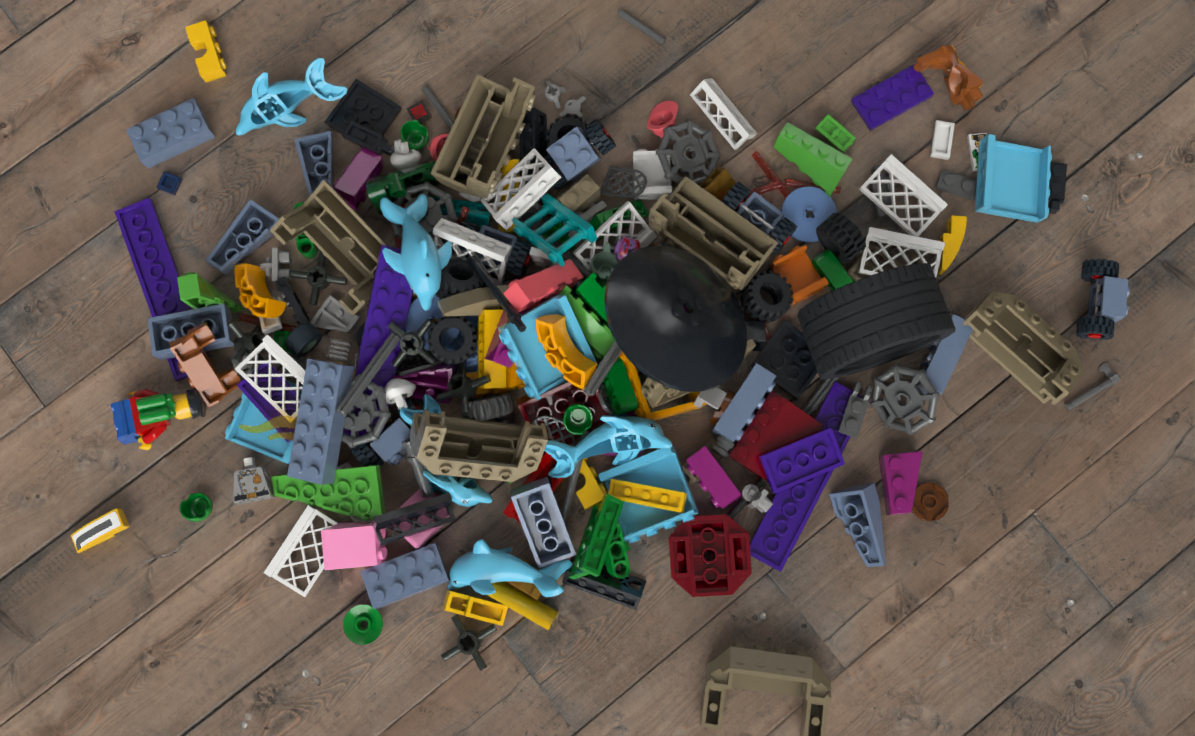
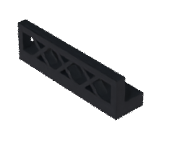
M534 107L531 111L527 110L523 120L526 124L522 133H520V161L534 148L543 158L547 155V115ZM535 156V157L530 161V164H533V163L536 162V157H537V156ZM528 169L527 175H533L534 169Z
M448 492L375 516L372 521V527L380 546L455 521L456 518L450 506L452 501L450 493ZM446 508L449 517L444 519L435 516L438 510ZM423 515L431 518L429 524L426 525L417 522V520ZM406 521L412 524L410 530L404 531L398 528L400 523ZM388 528L394 532L392 536L383 539L380 529Z
M576 555L572 556L570 559L572 565L574 563ZM604 565L601 570L602 575L597 577L588 574L573 580L569 578L572 566L565 571L563 584L637 610L646 584L645 580L629 574L625 578H619L621 582L616 583L611 580V577L614 576L608 573ZM629 584L639 585V591L631 588Z

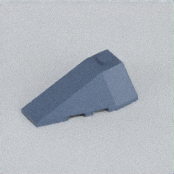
M861 484L830 493L834 513L837 518H841L846 527V533L850 534L856 543L855 548L867 567L885 566L886 559L880 501L875 484Z

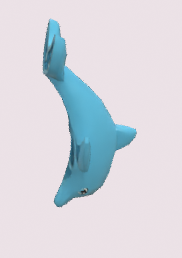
M317 57L308 65L305 72V81L284 80L268 84V73L263 72L254 82L252 96H250L240 110V122L236 128V134L238 136L244 135L252 129H260L271 124L283 127H297L306 123V118L291 112L301 102L313 94L326 101H335L347 93V88L325 82L323 74L325 61L324 58Z
M424 194L418 195L415 202L405 209L392 203L388 198H382L380 208L383 215L390 222L402 225L401 254L384 248L382 250L384 258L395 271L405 275L411 290L417 294L421 307L427 311L432 305L433 297L440 288L441 270L449 262L452 255V245L447 241L437 250L429 233L418 223L427 212L428 201Z
M425 394L423 397V410H411L403 407L400 409V416L411 425L413 413L423 414L424 409L429 410V413L440 414L441 408L434 398ZM423 470V475L430 480L432 489L440 491L442 494L449 492L452 502L457 505L470 507L478 503H491L493 501L492 496L478 485L474 478L437 475Z
M624 413L620 415L615 414V416L603 415L600 420L606 423L589 433L575 447L550 440L547 442L544 451L557 461V464L549 471L548 475L553 478H566L572 475L579 460L590 456L618 453L612 462L614 466H618L633 460L641 450L647 448L669 449L673 444L665 437L661 426L652 419L635 416L628 417Z
M481 539L474 544L473 551L458 557L450 568L448 590L454 591L471 585L474 591L482 595H489L496 592L491 583L517 581L533 583L542 596L553 597L564 591V588L557 584L556 580L572 566V563L564 559L537 570L525 561L508 554L512 551V548L491 549Z

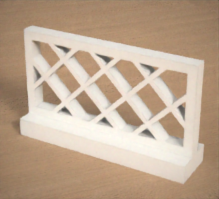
M534 148L497 184L493 195L489 194L487 199L482 198L480 201L493 215V218L507 230L513 225L512 219L514 217L519 219L561 176ZM535 156H537V157H536V162L533 163V164H530V161H531ZM528 169H534L533 175H527ZM520 171H523L521 177H516ZM520 182L519 188L514 189L515 183ZM509 184L508 190H503V187ZM507 195L506 200L500 202L501 196ZM493 197H496L494 203H488Z
M892 154L859 189L909 235L917 237L948 205ZM882 169L889 173L890 180H880V171ZM877 183L878 193H871L866 188L868 184ZM881 183H890L891 192L882 193ZM894 183H900L903 186L904 192H895ZM882 196H891L892 205H885L882 202ZM895 196H904L905 205H896ZM908 196H915L918 205H909ZM909 208H918L919 218H910ZM922 208H928L934 214L931 217L923 218ZM896 209H905L906 218H899L896 215ZM910 221H919L920 229L917 233L911 228Z
M627 201L595 231L597 237L600 235L604 236L603 246H595L596 241L591 244L586 240L573 254L591 272L590 264L595 254V249H603L604 244L608 242L609 236H616V242L618 239H621V236H628L638 240L640 248L647 247L658 236L648 227L633 205ZM629 208L631 219L623 220V214ZM613 222L618 223L617 233H609L610 225ZM622 223H630L629 233H621ZM634 223H638L643 227L638 234H633ZM586 248L591 249L590 259H584L580 255ZM596 280V281L600 284L601 287H603L604 285H605V286L607 285V282L602 283V282Z
M441 218L433 228L436 249L438 250L444 245L440 237L448 240L456 254L451 255L450 259L459 257L465 260L466 257L464 255L469 253L478 259L488 274L493 271L496 273L498 280L491 277L496 286L502 285L507 259L512 246ZM457 244L465 247L467 250L461 251ZM474 251L483 254L484 257L479 259ZM492 258L500 261L501 264L496 266ZM487 260L491 268L486 269L482 264L483 261Z
M873 227L866 229V248L862 252L858 273L871 276L877 274L878 272L875 271L878 269L880 272H883L881 267L889 262L894 268H897L893 259L899 255H902L907 263L906 265H910L918 259L922 263H927L923 256L927 253L936 254V257L931 267L934 266L933 272L935 277H937L945 242ZM869 242H877L881 249L872 254L868 248ZM890 245L896 246L900 252L892 258L885 249ZM909 249L915 250L918 255L911 262L904 253ZM883 251L888 261L879 265L874 256ZM871 258L877 268L872 271L864 270L865 261Z
M266 335L262 339L263 342L235 370L292 423L298 416L300 404L299 390H302L300 383L303 385L305 370L269 335ZM265 348L269 352V360L258 361V353ZM280 363L283 366V374H272V364ZM247 364H255L254 374H245L242 369ZM258 364H269V374H258ZM258 377H268V388H260L258 386ZM272 377H282V387H272ZM286 377H295L296 387H286ZM282 390V401H273L271 399V391ZM285 390H296V401H285ZM285 404H296V411L291 416L285 412Z
M308 505L264 571V574L273 577L303 597H306L324 569V562L321 564L323 556L320 557L318 545H321L322 542L317 543L315 532L331 527L328 526L327 521L333 525L338 524V522L318 511L313 506ZM318 515L324 519L325 527L314 530L313 520ZM312 532L314 544L303 546V535ZM315 546L317 557L306 560L304 548ZM301 549L303 561L292 563V552ZM318 560V571L309 573L307 562ZM304 563L306 574L295 577L293 565ZM290 566L292 578L284 579L278 575L282 568ZM307 577L308 586L305 591L297 587L296 579Z

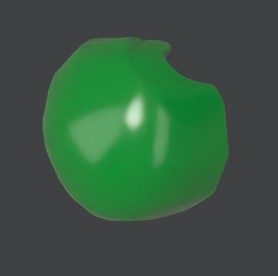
M418 120L407 121L400 129L402 142H408L409 149L419 150L427 145L429 140L428 130Z
M574 403L564 411L563 423L566 430L571 434H584L592 425L593 415L590 408L586 405Z
M201 492L189 494L186 500L181 501L179 511L185 519L192 522H201L211 514L213 502L209 496Z

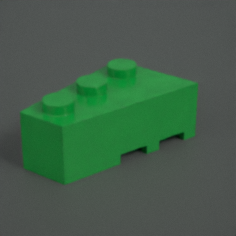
M593 272L576 289L572 296L574 298L579 297L584 302L586 309L593 312L600 320V323L602 325L605 324L609 328L604 301L606 286L601 287L595 280L597 276Z

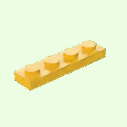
M611 479L608 492L609 495L621 501L684 513L687 493Z

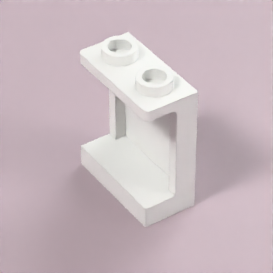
M638 149L634 151L633 169L643 172L647 178V186L644 192L634 198V200H656L663 193L667 194L668 199L672 194L671 180L664 177L665 173L659 157L656 155V150ZM669 155V156H666V157H667V160H668L669 165H670V155ZM643 176L638 179L639 183L644 180ZM639 187L634 190V193L640 190Z

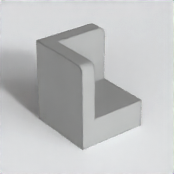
M717 387L701 391L693 405L701 408L702 404L706 403L718 409L727 393Z

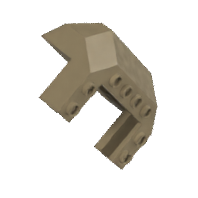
M477 74L431 174L441 184L461 193L487 199L489 194L493 195L497 183L500 182L503 175L501 169L503 165L507 166L511 156L508 153L510 149H515L518 139L515 138L518 133H522L526 123L523 120L527 110L531 111L536 98V94H534L535 86L514 77L510 90ZM487 114L496 117L489 132L481 128ZM465 161L474 164L472 170L463 166Z
M686 176L668 199L667 194L663 193L649 214L650 227L657 231L665 242L669 243V247L686 251L703 260L729 286L739 290H743L757 274L778 244L773 238ZM686 217L693 221L695 224H697L700 228H698L696 225L687 220Z
M323 180L303 205L283 215L270 231L283 245L304 233L322 251L323 255L328 257L336 268L349 279L350 283L355 285L348 292V295L339 301L344 309L353 316L369 304L381 245H389L328 182Z
M992 291L963 318L965 321L962 324L964 326L968 324L973 329L969 338L1043 404L1052 399L1051 403L1053 405L1070 393L1084 373L1076 348L1016 295Z
M424 409L423 414L413 413L410 431L411 453L432 474L514 482L536 471L548 442L544 423H541L539 426L530 425L528 421H525L523 426L446 417L443 411L440 414L429 413V410Z

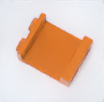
M798 245L792 248L789 254L777 256L773 259L774 262L770 267L774 274H781L780 277H785L787 279L786 283H790L791 288L789 289L794 294L791 296L793 298V306L825 289L829 284L825 277L821 279L807 256L806 245L802 247Z

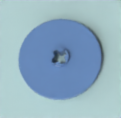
M801 187L794 190L787 196L781 208V212L785 214L783 219L786 217L798 226L792 237L807 243L819 241L816 228L829 216L837 212L832 198L816 187ZM811 211L812 217L806 218V212Z
M436 295L433 297L432 305L427 311L421 307L419 298L410 305L405 326L406 333L411 331L417 332L427 318L433 320L434 317L435 319L444 317L437 304L440 299ZM456 328L447 329L441 336L442 346L444 348L450 346L459 336L460 330ZM427 331V332L424 334V338H425V346H424V349L430 351L429 345H428V343H427V339H428V331Z

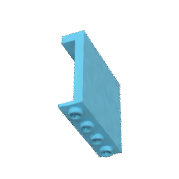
M991 134L979 140L975 212L1035 223L1046 219L1049 214L1051 146L1038 149L996 141V135Z
M558 294L522 314L521 320L526 326L524 332H520L515 324H512L510 321L498 327L500 332L499 338L504 345L506 344L509 350L507 352L508 357L515 363L517 367L516 373L526 385L524 387L525 392L529 397L537 400L541 399V394L565 381L564 375L556 367L553 368L548 362L542 342L539 343L536 332V319L538 317L550 314L565 316L566 328L575 347L585 357L596 362L566 295Z
M286 380L291 387H296L295 383ZM242 393L241 404L235 409L234 419L226 428L225 439L289 464L293 440L287 443L248 397Z
M673 446L669 449H658L598 474L601 482H605L608 492L611 479L687 493L684 513L623 501L624 504L618 522L624 536V541H629V544L639 541L640 536L645 534L647 537L657 534L660 528L670 529L675 527L678 521H690L694 519V515L699 513L677 452Z

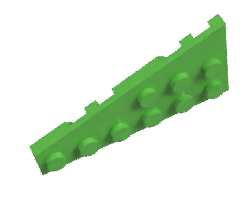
M379 465L336 469L334 483L322 485L287 477V474L272 476L274 496L304 502L310 506H319L325 510L347 516H356L366 521H373L375 516L386 513Z

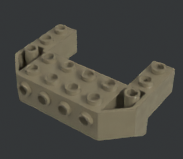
M734 642L733 646L728 645L706 663L699 723L701 727L721 730L726 689L734 687L804 698L800 736H825L828 703H831V681L812 657L806 656V652L794 650L793 654L785 653L786 649L774 648L773 651L765 650L766 646L754 645L752 649L745 648L746 644Z

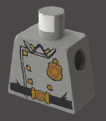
M255 457L243 459L244 470L234 472V504L241 505L276 498L267 469L262 466L256 467Z

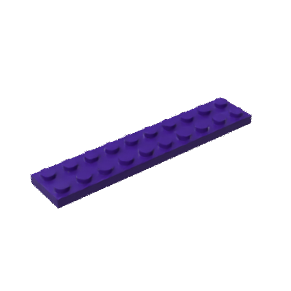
M147 198L114 211L152 317L192 310L189 305L180 300L177 279L180 275L152 199ZM176 357L167 359L175 381L178 382L188 377L186 372H181L178 366L179 361Z
M381 245L354 377L362 374L390 333H394L387 327L390 322L393 321L405 331L413 291L405 275L395 271L386 262L382 252L384 248L401 254V249ZM400 341L371 380L375 384L385 387L396 374L397 368L391 362L400 353ZM367 387L364 390L368 395H371L373 393V391L368 389ZM376 399L377 409L380 411L378 399ZM356 406L354 413L359 416L358 413L361 411V408ZM377 416L376 418H374V420H373V422H372V423H373V425H372L373 427H375V425H376V423H377V421H378V419H379L378 416ZM343 428V432L350 436L351 430ZM366 429L359 431V437L368 434Z
M834 382L815 420L823 425L821 430L832 427L842 454L850 436L839 433L838 429L852 390ZM857 394L856 397L863 399L862 395ZM834 469L775 494L772 500L774 504L765 513L750 542V555L753 558L779 572L782 571Z

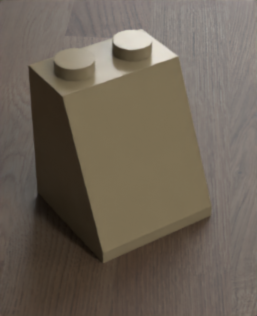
M582 174L575 180L567 182L552 195L553 198L575 214L584 213L593 203L598 204L601 202L600 187L588 174Z

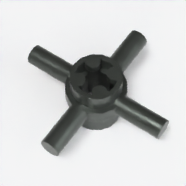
M321 250L317 266L311 267L308 272L290 270V277L307 279L308 283L312 286L309 304L317 306L320 290L326 289L330 283L347 284V278L331 276L324 268L326 256L323 255ZM318 274L323 275V279L318 278L316 282V276Z
M427 318L417 332L411 331L407 333L393 321L390 322L387 327L401 338L400 347L402 349L391 362L394 367L397 368L407 355L419 354L431 365L437 361L434 356L424 349V334L433 323L430 319ZM412 337L416 340V341L413 343V345H414L416 348H414L413 346H411V344L409 345V340H411Z
M234 320L227 323L237 336L234 340V349L237 353L231 360L234 365H238L245 355L251 354L263 342V336L260 334L262 331L261 324H257L251 333H244ZM258 353V361H265L262 355Z
M465 362L458 363V374L453 375L449 379V390L437 394V399L442 401L455 396L461 400L462 415L467 416L470 414L469 400L475 397L477 387L491 382V378L489 375H485L472 380L466 377Z
M458 614L453 616L451 619L460 635L457 639V645L441 654L443 660L447 661L462 652L472 655L479 670H483L487 665L478 650L481 646V640L497 631L495 625L491 624L477 633L473 630H467ZM469 636L473 639V647H465L466 637Z

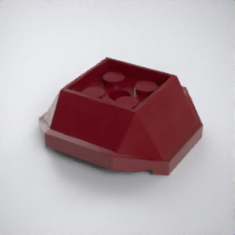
M727 514L694 516V519L682 522L668 538L671 578L691 597L733 595L752 574L749 533ZM706 550H711L714 553V559L710 562L704 559V552Z

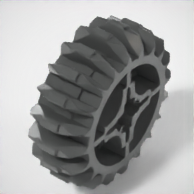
M508 393L477 397L469 400L470 414L462 416L463 419L476 421L497 418L513 411V402Z

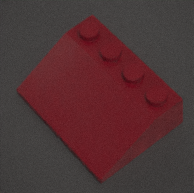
M567 380L541 394L540 400L531 398L527 394L516 399L525 421H528L530 424L535 418L543 415L552 416L563 421L564 411L574 403L584 404L590 408L593 415L592 425L587 429L590 433L606 423L600 420L603 415L610 416L600 403L599 390L593 396H589L583 389L576 387ZM546 418L547 423L553 421L552 419ZM544 419L536 421L539 426L541 423L545 424ZM558 422L560 428L564 426V424ZM556 423L549 425L550 431L558 429ZM566 429L561 430L563 436L570 434ZM559 431L552 434L554 440L561 437ZM573 435L576 441L578 435ZM572 437L564 439L567 445L573 442Z
M771 391L729 456L733 462L768 482L759 456L821 431L823 425L787 399Z

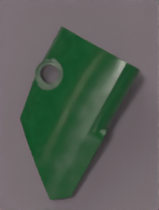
M437 160L367 179V193L378 213L383 215L380 208L381 199L388 198L393 203L395 198H401L407 194L406 185L413 184L414 186L425 183V181H429L433 186L440 185L441 183L431 174ZM418 176H423L420 180H415Z

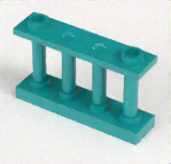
M546 193L541 197L544 204L543 208L524 223L514 217L512 219L515 226L513 229L519 237L523 236L545 253L551 262H556L563 267L565 263L561 255L581 239H586L592 244L597 240V236L591 224ZM545 215H553L551 219L534 232L529 229ZM558 222L565 224L546 240L540 237ZM573 230L576 232L575 235L557 249L552 246L553 243L567 232Z

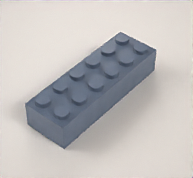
M307 359L287 477L321 485L334 483L346 417L339 414L336 408L351 388L354 366L319 359Z

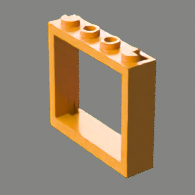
M621 352L619 358L624 363L638 402V409L634 411L637 417L656 421L700 409L693 405L700 392L688 393L690 403L651 413L647 400L642 394V385L636 368L624 353Z

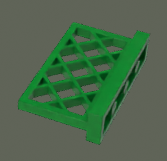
M605 494L602 502L593 506L569 578L574 580L588 574L595 577L600 575L624 504L623 501Z

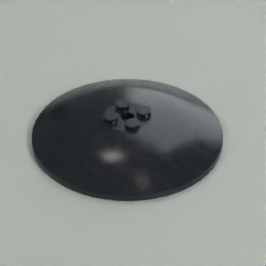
M648 246L629 253L614 267L605 289L606 318L619 348L635 367L657 383L685 392L711 390L729 380L736 373L744 359L747 347L745 318L741 306L729 285L707 263L677 248ZM683 306L688 308L689 313L685 311Z

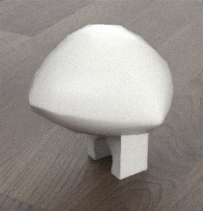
M401 139L395 140V151L390 158L392 166L397 170H402L419 165L422 158L421 154L415 149H409L408 142H402Z
M399 378L390 380L384 387L386 402L389 404L396 403L398 409L408 408L405 398L412 396L416 385Z

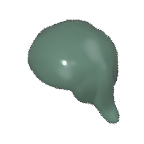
M605 243L603 251L595 254L591 259V273L594 272L597 276L595 279L602 283L608 281L614 267L619 263L616 256L611 253L610 243Z

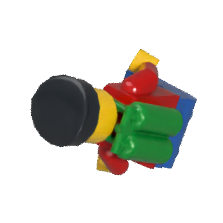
M196 388L186 390V393L172 396V393L159 394L149 389L129 392L128 395L133 396L129 399L110 404L117 431V440L124 445L134 442L142 443L139 449L149 450L152 442L166 431L167 426L171 425L170 419L174 417L177 419L205 417L207 410L206 403Z

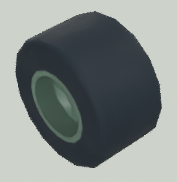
M305 322L288 335L285 340V346L297 358H300L310 353L319 344L322 334L311 322Z

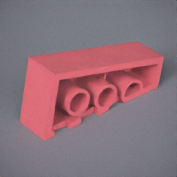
M569 259L564 261L565 265L563 267L557 264L521 280L516 279L508 285L509 288L503 294L513 308L521 312L534 308L560 294L566 286L572 289L584 277L573 261Z

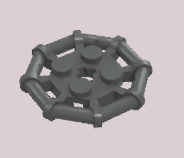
M686 119L685 122L666 127L663 130L664 134L658 150H656V155H658L665 173L664 177L680 184L684 178L675 174L678 171L685 173L686 177L696 184H702L715 170L718 159L721 158V154H718L712 138V132L696 125L690 119ZM685 130L686 135L682 137L677 135V132ZM692 132L701 135V138L697 139L696 137H694L695 135H693ZM669 140H673L674 142L670 149H666ZM705 141L707 143L710 153H708L706 145L704 143ZM686 150L692 152L691 159L686 156ZM670 155L674 167L670 168L666 156ZM711 159L708 168H705V160ZM700 171L702 176L693 179V173Z
M429 181L406 187L407 194L401 198H395L393 202L400 206L403 200L406 199L408 202L405 204V208H407L417 199H412L410 194L423 191L428 201L426 212L428 215L425 216V220L421 219L418 223L429 234L433 233V228L441 218L453 223L458 222L452 202V195L433 186ZM429 192L440 197L441 199L439 201H435L432 197H428ZM446 205L448 215H442L441 206ZM391 222L394 232L393 236L402 240V227ZM440 237L442 242L445 243L446 240Z
M896 363L883 374L875 376L870 405L874 407L880 416L884 427L915 435L916 431L935 422L937 401L940 393L935 390L923 369L917 370ZM902 374L913 376L914 378L913 380L902 379ZM894 376L895 382L889 385L886 380ZM919 381L928 392L927 394H923L917 385ZM881 389H884V393H886L883 399H880ZM901 395L907 398V404L905 402L901 403ZM925 400H929L928 411L923 410ZM882 405L885 406V408H886L887 411L889 412L890 416H888V414L886 413V411L884 410V408L882 407ZM916 415L922 418L916 423L912 421V418ZM895 418H902L905 424L896 422Z
M361 374L352 377L351 386L354 385ZM370 381L367 388L372 390L373 393L368 395L363 391L345 417L344 428L351 430V435L349 436L343 432L342 441L347 443L350 448H355L357 445L370 441H377L387 419L391 417L384 394V387ZM376 399H378L380 411L377 409ZM356 406L361 408V411L358 413L359 416L354 413ZM378 416L379 419H378V421H377L375 427H373V426H372V425H373L372 422H373L374 418H376V417ZM366 429L368 434L359 437V431Z

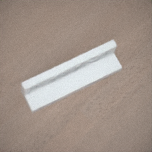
M712 78L704 79L690 94L734 150H737L746 140L752 139L758 134ZM701 89L706 93V101L701 100L697 95ZM710 103L717 106V114L711 113ZM721 117L728 119L729 128H724L721 125ZM733 131H737L742 137L737 143L733 140Z

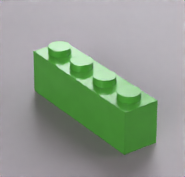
M788 122L780 132L774 148L788 161L794 162L803 174L806 173L813 179L812 182L816 186L820 185L829 197L852 161V158Z
M187 272L184 276L177 277L180 300L193 309L224 303L231 308L232 313L244 311L243 306L223 294L199 274Z
M566 286L559 295H566L586 341L593 351V356L601 361L615 341L611 330L605 324L601 326L598 317L591 311L587 312L584 302L579 297L573 298L569 294L572 290Z

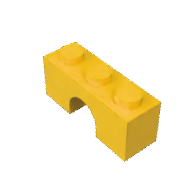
M206 20L185 27L189 42L196 51L207 49L202 57L195 59L202 79L207 83L227 76L225 72L227 68L226 62L220 56L222 49L215 40V37H217L215 28L210 26Z
M588 458L582 460L579 472L586 479L585 485L576 492L585 511L602 502L603 496L607 494L603 484L598 485L595 480L597 474L592 466L588 467L585 462Z

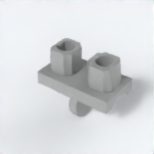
M272 248V263L271 258L266 257V263L260 264V269L265 271L266 277H271L272 271V282L282 277H287L288 281H291L290 269H282V264L291 263L290 252Z
M749 484L742 490V496L746 501H749L747 506L750 509L756 508L763 513L767 512L774 504L766 497L768 492L765 489L759 491L757 486Z

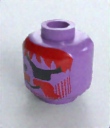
M625 236L621 240L618 239L614 249L616 258L621 261L629 253L640 249V242Z

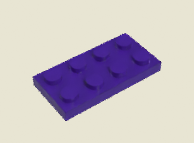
M914 65L852 98L851 103L870 131L933 97L934 92L922 74L914 70Z
M261 364L258 367V374H269V364ZM272 365V374H280ZM258 377V386L260 388H268V377ZM272 377V387H282V377ZM243 379L237 386L287 443H290L294 439L297 418L290 423L246 379ZM286 381L285 386L291 387L290 384ZM282 390L271 391V399L273 401H282ZM285 390V401H296V391ZM285 404V412L291 416L296 411V404Z
M832 427L759 456L771 491L774 494L845 464Z

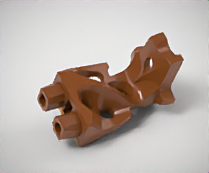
M942 45L938 50L916 59L917 63L913 68L917 72L927 69H942L947 74L944 80L950 93V100L955 106L961 104L963 110L966 111L976 105L975 102L983 97L979 89L983 84V80L959 60L953 45Z

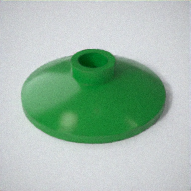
M357 605L351 608L344 618V633L355 644H370L382 632V616L377 609H373L370 605ZM364 620L368 622V626L366 628L362 627V622Z

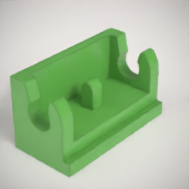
M829 114L815 128L844 154L856 142V137Z

